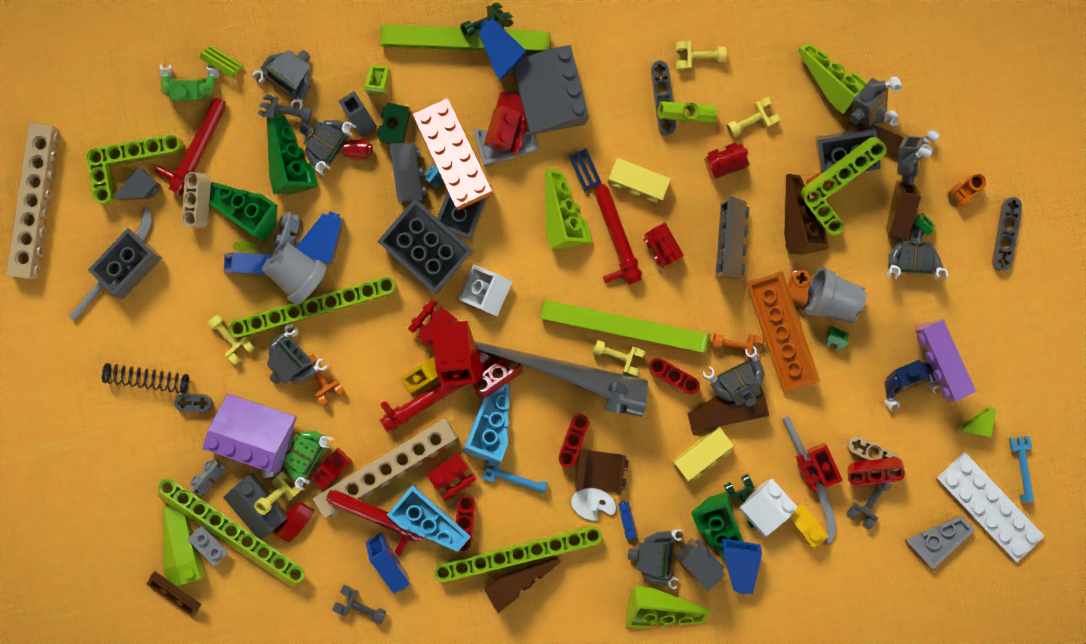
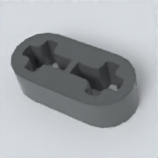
M183 394L175 399L174 404L176 409L181 412H205L211 409L213 400L205 394ZM184 397L185 401H192V405H186L183 408V405H180V401ZM204 398L208 405L204 406L203 409L202 405H196V401H202Z

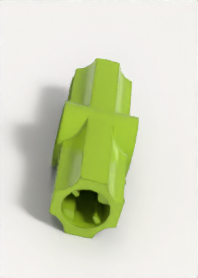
M661 101L658 107L659 119L679 120L683 123L689 121L715 123L718 110L716 106L699 105L693 102L676 103ZM685 109L689 110L690 116L686 114Z

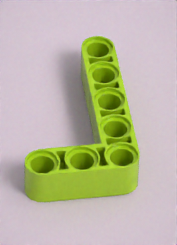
M165 135L90 149L86 154L94 200L104 205H110L115 201L116 198L113 197L115 189L111 166L179 154L184 149V142L175 135ZM176 140L177 146L174 149H170V142ZM157 143V151L151 152V146ZM138 147L139 153L133 156V148ZM116 150H119L120 156L117 159H114V152ZM100 153L101 159L96 163L94 157ZM103 172L104 179L99 182L98 175ZM104 191H107V199L102 200L101 194Z
M876 137L869 138L802 189L801 196L829 234H840L844 229V224L826 199L886 154V146L880 139ZM879 144V149L872 152V147ZM862 156V162L856 164V159ZM842 169H847L846 174L839 175ZM826 181H831L828 187H823ZM810 193H816L812 199H807ZM826 207L825 212L818 213L820 208ZM837 221L836 226L829 227L831 222Z

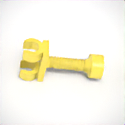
M678 41L675 43L676 51L687 50V61H676L677 70H691L693 58H715L718 62H726V47H718L715 52L691 51V41Z
M766 97L754 104L758 113L739 123L735 121L728 123L727 129L733 138L740 135L741 129L758 120H762L765 128L779 122L778 114L767 118L763 110L764 107L772 103L770 98Z
M217 314L207 322V325L211 329H218L220 334L227 339L226 341L232 345V348L225 355L234 365H237L241 359L235 351L243 345L249 353L256 347L247 336L239 342L235 340L222 324L223 318Z
M597 340L592 354L600 357L601 354L605 353V355L621 359V361L625 362L623 371L638 376L640 369L631 367L630 363L633 355L644 358L646 351L631 346L629 354L626 355L614 349L606 348L605 342Z
M285 470L271 482L277 489L267 498H260L254 503V507L259 514L265 515L272 508L271 504L282 494L290 501L301 491L296 486L291 489L284 480L289 476Z

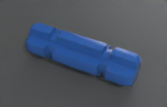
M628 501L621 502L618 506L619 511H622L620 515L623 528L626 529L625 537L626 539L636 538L637 534L636 530L633 529L635 525L632 512H629V509H631Z

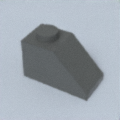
M138 168L113 197L119 200L149 199L159 192L158 188L161 185L144 169Z

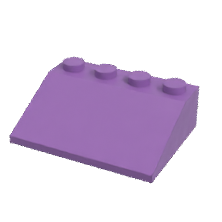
M939 320L918 324L915 330L917 340L923 346L925 358L934 370L933 376L942 388V396L948 402H956L975 393L974 385L945 321Z
M227 394L207 431L202 449L268 472H280L297 416Z

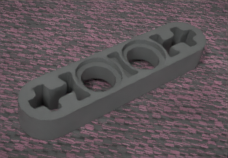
M656 61L651 67V78L658 130L662 135L669 136L676 129L675 120H668V125H672V127L669 129V132H666L665 128L662 129L665 119H659L658 107L661 101L673 102L669 68L664 61ZM660 65L662 69H665L662 72V79L666 77V80L656 82L655 79H659V73L655 72V69ZM659 84L667 86L665 94L658 93L657 86Z
M1016 197L1005 199L1001 207L992 265L998 271L1008 270L1013 262L1022 203ZM1013 201V205L1016 208L1011 211V207H1008V204ZM1011 212V215H1015V217L1006 216V214H1010ZM1007 219L1013 222L1011 230H1007L1004 227V222ZM1003 238L1010 241L1008 249H1004L1001 246ZM999 251L1008 252V254L1003 257V254H999ZM1003 258V261H1006V265L1001 267L998 260Z

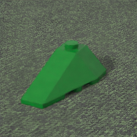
M274 115L273 119L267 116L269 178L273 194L291 195L316 188L318 185L311 163H307L303 156L305 152L294 139L296 135L283 115Z
M211 182L209 204L251 235L265 242L276 227L278 205L262 194H255Z
M727 492L708 497L691 512L697 530L720 553L724 561L722 538L744 542Z

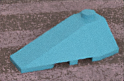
M509 384L504 385L489 397L483 398L463 447V453L482 460L502 462L508 445Z
M415 485L409 488L387 514L401 528L455 551H459L471 537Z

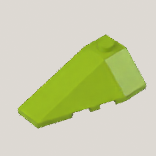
M810 43L799 47V54L828 101L842 114L852 110L854 98L868 82L857 73L853 72L850 74L842 69L844 65L840 62L837 64L830 61L827 54Z
M553 169L545 170L546 234L550 249L565 250L592 243L586 219H582L578 211L580 207L578 203H574L570 195L571 189L562 171Z
M172 506L163 509V571L168 581L175 586H179L203 578L206 572L199 551L187 540L193 534L188 517Z
M634 586L628 599L625 627L646 629L650 628V625L661 624L662 627H668V624L678 622L680 625L701 624L706 621L710 614V609L654 588Z

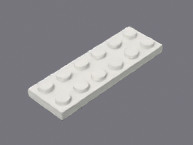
M963 452L936 478L1015 562H1018L1044 537L1036 526L967 453Z

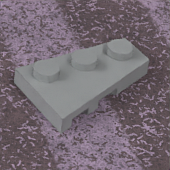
M473 129L484 167L539 151L535 134L530 135L529 131L524 133L522 139L523 146L519 149L518 155L511 154L512 146L510 149L501 152L485 146L484 141L487 131Z
M958 516L905 541L931 569H934L968 538L975 529L962 516Z

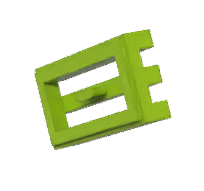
M209 46L205 51H202L199 57L231 78L242 71L243 68L241 63L213 46Z

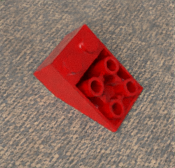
M468 321L432 324L435 370L441 386L477 383L484 370Z

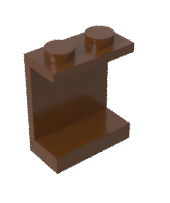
M580 449L575 489L596 488L602 491L616 492L621 495L622 490L626 488V479L623 476L624 471H628L629 460H626V456L623 454Z

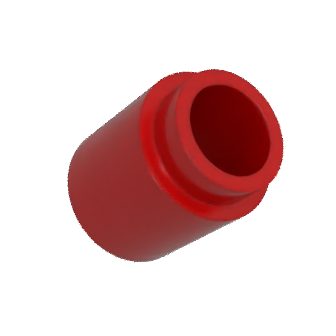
M350 139L344 143V155L350 159H369V156L373 154V144H370L369 140Z

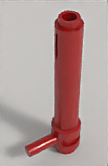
M217 97L215 100H212L179 168H176L174 173L159 165L156 166V173L170 179L169 190L181 196L183 195L185 176L189 172L195 171L226 109L225 101Z
M605 184L595 187L594 194L619 258V267L621 269L603 276L604 282L606 284L624 277L628 285L642 281V271L637 266L639 264L638 260L634 258L610 190Z
M439 383L403 406H397L394 409L384 401L380 406L386 414L383 415L380 422L387 432L395 431L399 425H405L409 419L466 384L441 386Z
M335 489L333 491L329 490L326 496L328 504L397 532L402 539L394 551L396 555L401 556L409 540L421 542L423 539L422 536L398 526L387 516L389 513Z

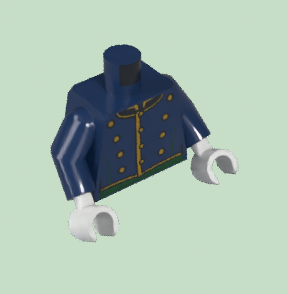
M917 360L894 370L886 377L885 392L887 399L884 403L890 411H892L894 405L897 409L900 407V404L894 398L896 394L929 381L928 385L933 393H935V388H941L939 382L933 376L934 370L931 364L928 362L921 363L920 360Z

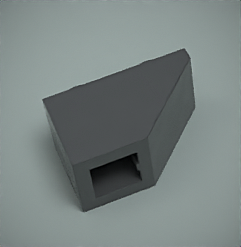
M355 91L338 101L352 124L356 126V130L361 137L377 128V125Z

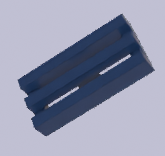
M587 149L569 156L584 192L602 184ZM581 155L585 156L595 177V183H593ZM575 158H578L590 185L586 186L574 160Z

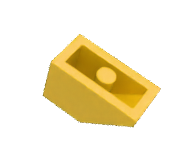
M434 357L400 377L410 394L438 377L435 370Z
M802 503L797 506V509L789 517L811 547L814 548L829 537Z

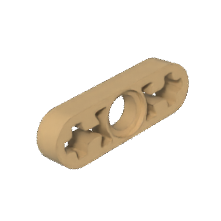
M852 436L847 440L848 450L867 460L881 459L882 456L900 458L897 454L862 437ZM859 440L858 443L865 446V449L855 448L854 450L852 442ZM873 447L878 449V456L876 458H870L868 454L869 450Z

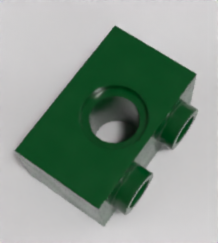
M387 102L386 107L382 108L381 118H383L382 126L379 125L377 130V137H379L381 143H404L411 113L410 107ZM392 120L398 121V126L395 129L388 127L389 122Z

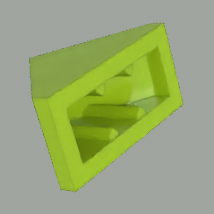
M370 65L364 86L367 95L387 96L389 67Z
M990 406L986 407L957 427V429L961 432L992 437L996 409Z

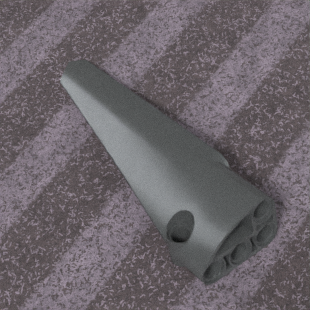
M474 341L476 348L538 369L607 398L606 411L619 414L625 413L638 417H643L648 392L647 379Z

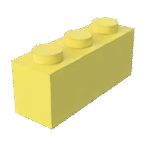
M620 158L616 159L608 179L611 182V186L618 189L622 187L629 189L628 192L635 196L640 194L647 196L646 200L653 203L663 200L671 180L668 177Z
M716 427L674 459L673 463L688 481L690 479L694 481L702 475L701 471L703 469L713 467L717 463L716 459L731 453V448L734 445L722 429Z

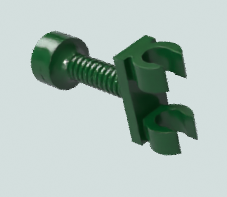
M496 2L491 6H487L488 17L473 23L470 21L461 23V32L464 37H471L484 21L487 20L489 22L491 19L504 29V27H510L514 23L509 19L513 16L509 12L504 13L499 9L503 6Z
M748 474L741 477L745 488L735 492L730 482L724 485L730 499L740 496L743 503L748 499L746 492L755 488ZM747 520L749 527L754 528L755 526Z

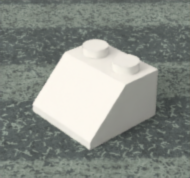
M473 264L458 300L498 316L513 281Z
M770 479L760 484L740 506L739 510L766 537L792 515L797 509V505L773 479Z

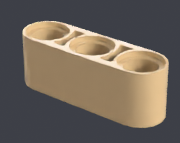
M189 172L185 176L182 223L187 228L203 229L208 224L211 179L205 173Z

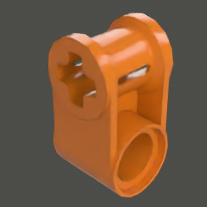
M979 173L970 175L952 187L947 193L952 195L958 203L957 206L961 207L984 189L986 178ZM973 178L979 181L977 188L972 185Z
M794 270L790 274L788 288L795 306L805 307L808 301L810 274L805 270ZM801 275L804 279L799 282L796 277Z

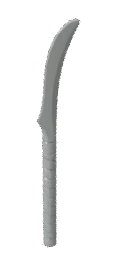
M147 206L144 209L142 222L137 232V235L143 240L147 236L152 223L151 211ZM98 282L69 317L75 321L104 286Z
M790 417L783 418L782 420L798 454H803L805 460L809 459ZM809 466L812 476L816 475L813 466ZM818 481L816 482L818 487L816 492L825 515L826 533L829 536L826 538L825 543L828 545L833 541L836 534V522L828 500L827 488H824L822 483Z

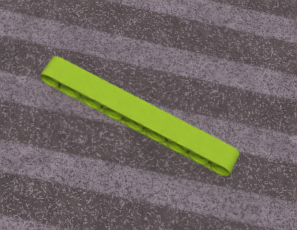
M380 26V46L486 51L479 35L480 29L475 30L473 36L466 38L462 34L461 28ZM504 29L526 50V53H539L550 49V32Z
M383 277L313 297L296 305L289 304L237 319L230 323L229 332L234 337H245L394 293L396 283L392 278ZM390 281L392 288L389 291H384L382 288L383 282ZM367 286L373 288V294L369 297L364 294V289ZM349 291L355 294V298L351 302H348L345 298L346 293ZM333 296L336 299V305L329 307L327 300ZM312 302L318 305L317 311L314 313L309 310V304ZM294 307L299 310V315L296 318H293L290 314L291 309ZM274 313L280 314L281 319L278 323H274L272 320ZM256 318L262 321V326L258 329L254 327V320ZM239 323L243 326L241 334L235 331V327Z
M543 300L540 319L702 353L707 352L710 334L549 300Z
M164 479L159 483L158 496L161 500L198 525H202L207 531L287 585L296 587L301 583L304 577V570L298 564L175 481ZM170 487L172 491L170 493H164L162 491V488ZM184 497L188 502L181 504L178 502V499ZM201 508L204 513L197 515L193 510ZM217 519L220 524L214 526L210 523V520ZM232 529L236 535L228 536L226 531ZM248 540L252 546L244 547L242 541ZM265 551L268 556L261 558L258 556V552ZM281 562L284 567L277 569L274 563ZM290 573H297L299 575V579H292L290 577Z
M594 525L441 562L437 565L434 575L439 582H448L593 546L601 541L602 534L600 529ZM590 531L598 533V537L594 540L589 539L587 535ZM576 535L580 540L577 544H571L569 538ZM553 540L561 542V546L558 549H553L550 546ZM537 544L542 547V551L538 554L531 550ZM520 549L524 555L521 558H516L513 555L514 550ZM502 554L505 560L498 563L495 561L494 556ZM482 558L486 561V565L478 567L476 560ZM464 563L468 569L465 572H461L457 569V565ZM440 568H446L449 571V574L447 576H441L438 570Z

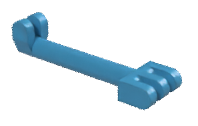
M1030 436L1024 437L1025 444L1022 437H1017V445L1015 438H1009L1011 452L1018 451L1025 495H1020L1022 503L1034 501L1026 450L1032 449Z
M486 461V464L493 466V468L485 467L484 471L491 474L490 476L482 474V479L495 482L496 477L545 494L548 486L547 482L540 481L538 483L499 470L500 463Z

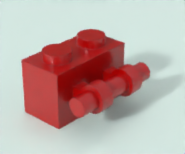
M506 106L494 109L484 145L499 152L508 150L512 146L511 154L518 155L519 149L523 146L522 139L524 133L528 129L526 118L521 116L518 123L520 112Z
M735 142L725 146L726 150L721 152L718 149L708 152V156L705 157L704 161L711 180L749 167L747 148H744L743 144L737 145Z
M666 222L644 234L645 238L643 241L648 249L652 248L655 254L653 259L658 266L661 265L663 268L684 256Z
M433 299L422 307L423 310L417 318H413L412 324L408 328L412 333L420 328L422 331L417 337L431 349H433L431 325L458 321L456 317L443 307H440L437 312L433 309L438 303ZM430 314L432 319L427 325H424L422 322Z
M825 443L807 450L810 459L805 460L803 454L795 456L798 462V469L802 471L805 477L804 482L806 486H809L811 492L818 490L816 482L820 480L824 488L843 481ZM814 465L815 470L817 472V474L813 476L809 469V466Z
M460 452L426 475L437 491L442 487L446 488L447 491L441 495L444 501L449 498L453 499L457 496L458 492L464 488H469L472 486L471 483L477 480L473 473L468 477L464 474V472L469 470L470 466ZM459 477L461 482L452 487L450 482Z

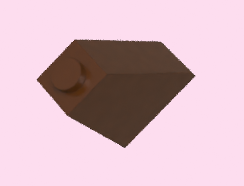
M896 181L886 226L888 235L893 239H908L921 199V195L914 184H904L901 181Z

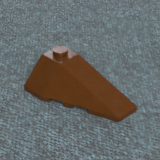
M760 387V395L755 397L756 403L753 406H746L745 403L736 405L733 401L729 402L717 395L688 412L691 431L694 432L769 416L762 387Z
M555 557L502 575L497 579L496 577L490 579L486 583L485 592L496 611L499 613L519 597V591H525L532 587L536 582L535 579L537 577L538 579L544 577L560 563V559Z

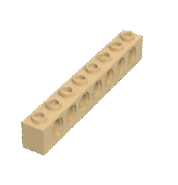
M29 123L7 276L36 280V276L40 272V265L38 263L39 257L43 253L41 243L46 233L44 223L49 213L47 203L51 198L50 183L54 178L53 163L57 159L56 143L60 139L59 129L54 126ZM45 140L46 147L41 150L40 144ZM42 159L43 166L38 169L37 163ZM39 178L40 185L35 187L34 182ZM36 197L38 202L36 206L33 207L31 202L32 199ZM33 216L35 218V222L33 225L30 226L29 218ZM28 235H31L32 241L28 245L26 238ZM25 254H28L29 261L25 264L23 257Z
M444 418L312 499L324 518L328 516L333 518L341 512L340 508L332 506L326 501L329 490L333 491L335 489L356 499L361 496L366 498L374 493L372 489L377 486L381 489L388 485L390 478L394 476L399 478L407 473L405 469L410 466L414 469L421 465L423 458L427 456L432 458L439 454L438 449L443 446L447 449L456 443L455 439L458 436L447 418ZM433 434H438L441 437L440 444H433L431 442ZM415 445H423L425 448L424 453L417 454L414 450ZM400 454H405L408 457L407 464H401L398 461ZM384 464L391 466L392 471L390 474L383 473L382 466ZM367 474L375 477L374 484L366 482L365 477ZM351 484H355L358 487L359 491L357 494H352L349 491Z

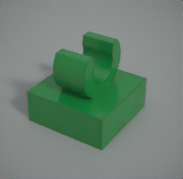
M922 212L916 217L911 230L920 228L922 236L924 234L928 236L934 231L936 225Z
M831 326L828 330L826 347L834 343L836 344L835 351L837 352L841 347L845 348L848 344L849 333Z

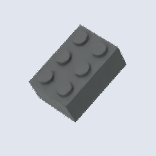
M447 191L437 218L456 235L472 240L489 196L457 210L449 191Z
M691 538L676 552L684 566L708 591L726 575L722 571L725 567L699 539L695 541Z

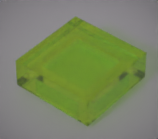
M253 241L234 242L233 250H256V243Z

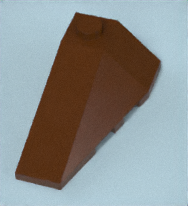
M795 174L786 175L784 237L788 253L802 255L829 249L825 229L823 225L819 226L814 213L803 200L801 191L805 184L801 175Z

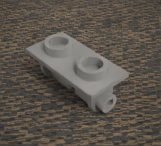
M285 212L281 216L279 221L281 228L279 234L276 233L273 241L275 249L285 241L291 245L294 244L296 237L289 235L290 231L297 233L301 222L299 220L300 216L293 214L290 217L291 213Z
M217 457L208 460L204 464L199 475L196 474L191 479V492L195 491L199 496L205 495L214 485L209 479L212 478L217 481L225 472L226 466L221 462L218 465Z
M202 525L187 538L213 566L228 554Z

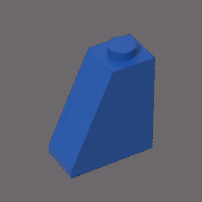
M493 19L489 22L486 20L479 27L481 30L479 35L497 79L501 81L526 54V50Z
M329 212L328 215L322 214L295 248L312 259L333 264L344 219L339 218L340 214Z
M224 254V273L266 275L262 271V267L268 258L271 259L273 255Z
M381 532L365 543L369 561L394 594L404 590L410 584L407 572Z
M722 538L723 554L733 590L740 594H753L762 557L761 545Z

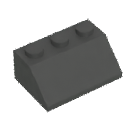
M874 128L816 136L821 174L869 138H877V131ZM878 144L872 147V152L879 149ZM858 157L855 163H861L863 157ZM880 160L865 171L881 169ZM842 169L839 175L846 174L847 169Z
M415 143L390 144L398 202L401 205H408L415 198L420 203L424 202L423 197H427L426 187L421 184V178H424L423 167H419L418 160L421 159L420 148H416Z
M127 228L88 271L113 296L124 299L162 257L141 237Z
M254 473L246 476L223 497L260 540L264 539L287 519V512L277 500L271 504V510L265 515H261L256 511L254 503L260 498H267L271 493Z

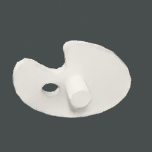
M585 488L579 490L571 499L573 509L580 516L588 520L597 521L598 510H603L609 515H613L616 511V504L613 498L600 489ZM604 500L606 504L601 505L599 501Z

